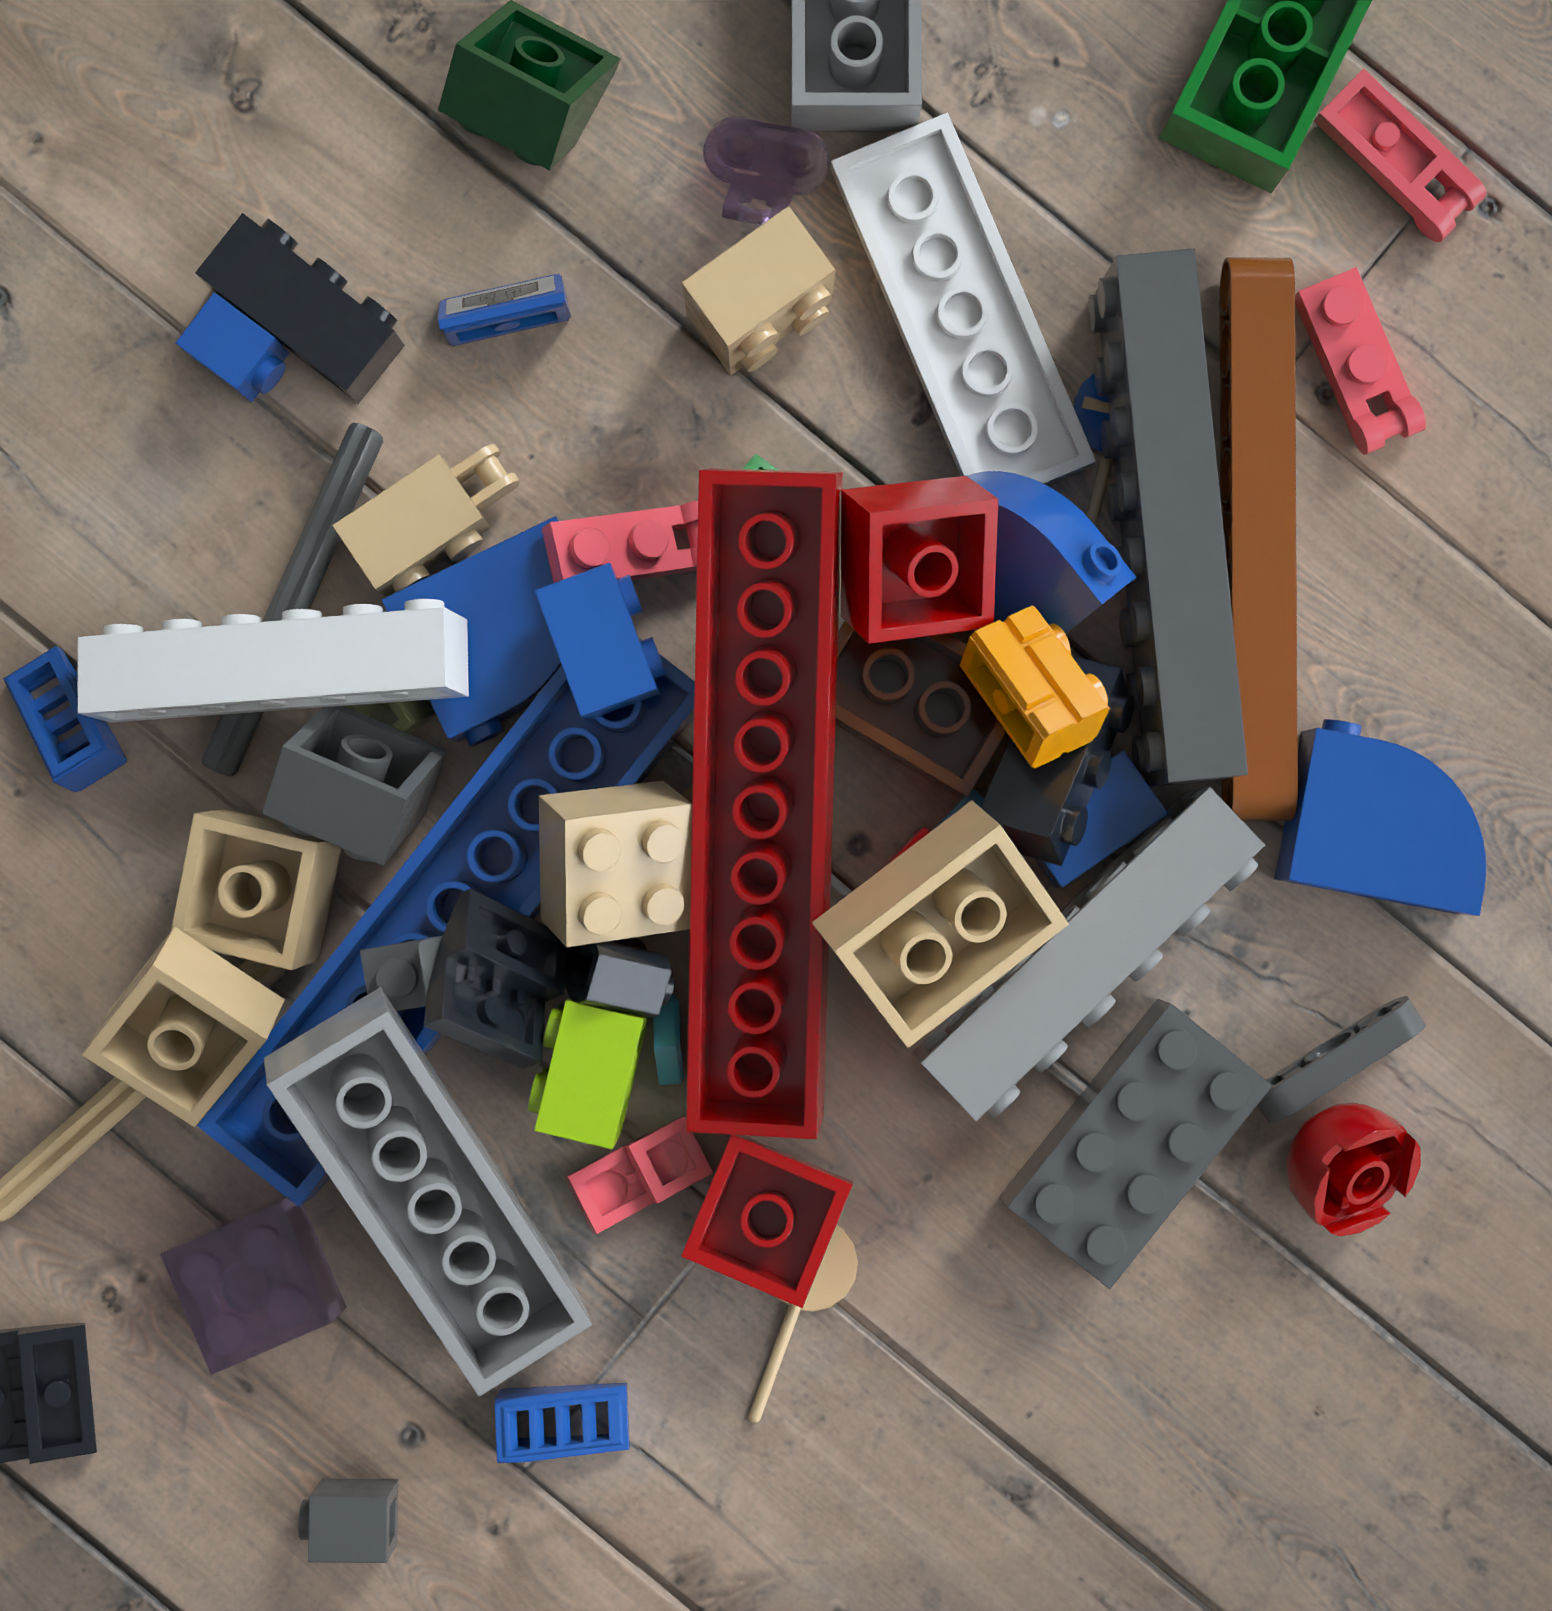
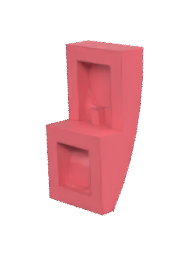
M681 1116L564 1176L593 1234H598L653 1203L658 1204L713 1174L693 1132H686L687 1120L685 1116Z

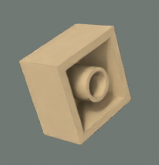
M788 206L682 282L686 314L730 376L742 367H745L747 372H752L768 362L778 352L779 349L775 345L778 341L794 330L800 336L804 335L828 317L830 312L827 306L832 303L836 269L790 206Z
M664 781L539 795L541 920L566 947L690 929L691 802Z
M228 809L194 813L171 930L174 926L211 951L288 970H294L318 961L341 848L313 835L306 836L294 833L279 821Z
M174 926L105 1014L82 1056L195 1128L266 1042L285 999Z

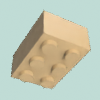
M972 800L812 922L907 1048L1069 925L1001 825Z

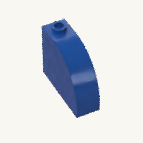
M984 471L967 475V477L998 498L994 622L998 620L1003 622L1008 616L1033 605L1048 625L1051 623L1057 624L1066 634L1136 578L1122 560L1117 549L1105 539L1097 527L1076 505L1058 491L1044 483L1016 473Z
M556 516L382 599L387 612L405 610L404 603L409 600H440L444 602L445 608L467 619L469 697L430 699L449 740L458 743L466 739L469 746L472 747L504 732L501 721L528 708L562 665L534 591L554 583L542 528L550 522L559 521Z
M1324 719L1322 728L1301 731L1298 747L1297 808L1294 819L1284 823L1274 880L1458 915L1480 916L1486 882L1484 840L1474 811L1455 782L1441 768L1411 749L1392 742L1360 736L1362 726L1359 724Z

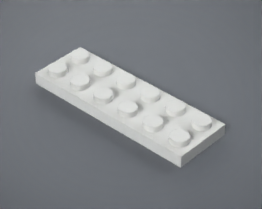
M948 112L832 160L830 169L960 476L984 471H1003L1023 475L1048 485L1093 466L1096 462Z

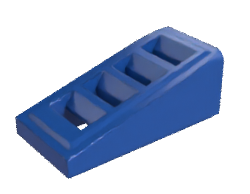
M58 646L53 647L3 678L54 783L72 792H79L127 762L116 737L106 721L78 714V674L61 648ZM58 678L60 682L58 686L34 699L31 692L52 679ZM69 700L71 706L50 719H46V713ZM79 724L81 725L82 730L60 742L58 736Z
M627 1383L500 1389L495 1398L497 1463L531 1462L629 1450ZM608 1401L609 1434H597L595 1402ZM581 1404L583 1435L571 1436L570 1405ZM555 1407L556 1436L545 1437L543 1408ZM528 1410L530 1438H518L517 1411Z

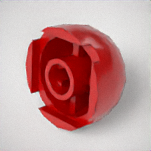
M1353 1102L1336 1104L1307 1119L1293 1138L1286 1158L1289 1188L1308 1216L1316 1224L1324 1226L1331 1234L1337 1236L1359 1234L1379 1224L1391 1214L1383 1205L1392 1198L1396 1191L1406 1197L1412 1189L1421 1167V1147L1396 1119L1383 1111Z

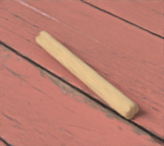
M248 959L238 967V969L267 988L282 977L286 970ZM116 1077L107 1083L0 1179V1222L13 1217L143 1101L146 1096Z

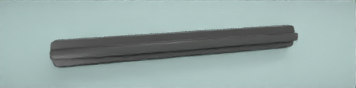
M353 422L349 425L262 622L282 620V612L286 610L310 609L341 539L332 525L352 513L383 444V437L378 431L360 423ZM264 712L221 715L202 757V764L219 774L234 776L238 772Z

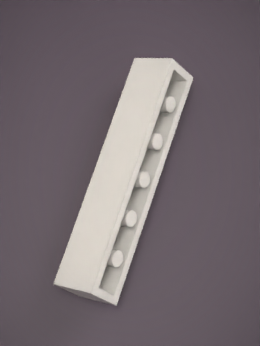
M414 599L406 601L404 603L405 610L383 612V608L378 605L353 604L344 606L343 615L322 617L320 611L292 609L283 611L282 620L262 622L261 617L256 615L232 614L223 616L222 625L202 627V622L190 619L165 620L162 622V630L143 632V627L138 625H106L103 627V635L78 637V714L113 723L469 697L467 619L445 608L443 601Z

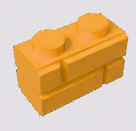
M1032 605L1008 616L1003 622L998 620L976 630L969 637L960 667L1027 762L1035 769L1060 757L1065 751L1069 753L1092 742L1097 737L1110 708L1108 706L1107 694L1101 681L1093 674L1088 673L1085 675L1070 655V644L1064 631L1057 624L1051 623L1048 625L1037 608Z

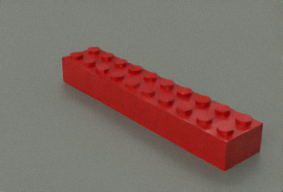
M722 468L699 470L686 1132L817 1140L824 1116L829 945L812 922L830 909L843 472Z

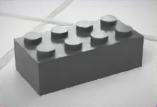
M1157 999L1001 1193L1000 1197L1009 1209L1110 1290L1273 1085L1173 1004Z

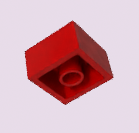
M967 476L841 489V617L868 644L977 630L994 623L998 498Z
M731 1135L681 1257L803 1309L852 1189L853 1181L745 1135Z

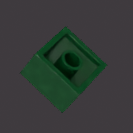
M510 0L456 43L438 111L458 121L460 126L466 131L475 135L486 136L512 150L520 160L531 165L542 166L550 171L575 147L613 78L621 58Z

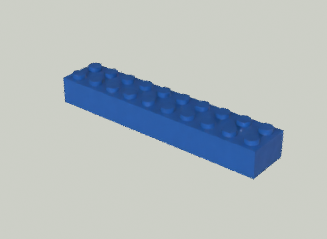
M660 655L666 671L665 675L655 678L660 694L586 721L580 716L561 665L271 1030L266 1042L196 1126L298 1207L313 1198L330 1177L267 1086L264 1057L367 995L360 950L442 936L462 892L471 888L534 920L541 911L539 795L642 783L693 719L695 681ZM426 1006L397 1011L426 1056L443 1035L424 1026Z

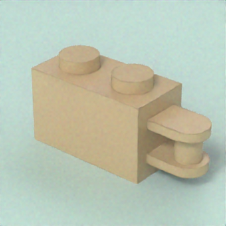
M495 444L481 448L453 468H450L443 457L438 454L332 525L378 592L388 597L394 592L403 590L430 577L427 570L447 556L452 562L457 561L473 552L483 543L480 534L489 529L490 525L481 512L510 493L520 483L516 474H507L497 459L501 452ZM477 473L486 488L470 497L461 483Z

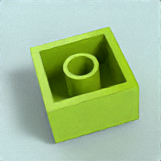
M571 998L565 1001V1005L559 1004L557 1009L553 1008L549 1016L543 1047L554 1049L550 1067H543L542 1073L537 1072L528 1103V1111L538 1114L534 1131L613 1149L622 1133L649 1018L577 1003Z

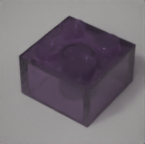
M286 1196L186 1238L160 1254L211 1375L332 1323L347 1308L304 1204L298 1207Z

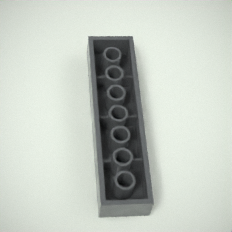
M1195 248L1117 255L1105 276L1099 278L1097 294L1089 296L1088 316L1092 334L1101 333L1103 357L1095 359V386L1098 396H1107L1110 420H1105L1101 423L1102 453L1105 459L1113 458L1115 483L1108 484L1107 486L1108 514L1111 522L1119 521L1122 546L1115 548L1122 560L1136 576L1135 579L1126 585L1128 609L1121 610L1119 616L1122 645L1124 648L1132 647L1134 673L1126 674V685L1129 694L1134 697V711H1138L1141 734V736H1134L1132 739L1133 764L1140 774H1145V781L1149 787L1216 781L1248 775Z

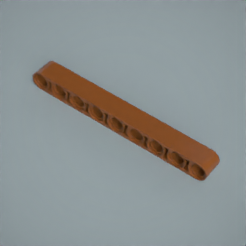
M1227 257L1222 264L1219 287L1220 500L1248 775L1222 780V800L1242 821H1292L1296 813L1298 799L1295 271L1291 258Z

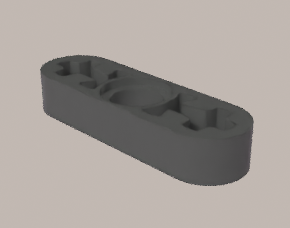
M1408 996L1394 999L1266 1079L1273 1086L1257 1106L1268 1123L1281 1121L1300 1111L1414 1038L1425 1028L1426 1024Z

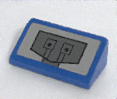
M560 274L447 298L440 301L438 311L440 331L449 345L452 346L569 321L568 318H571L564 282Z

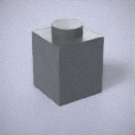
M322 1478L309 1496V1499H303L299 1511L300 1540H308V1562L387 1563L398 1543L399 1479Z

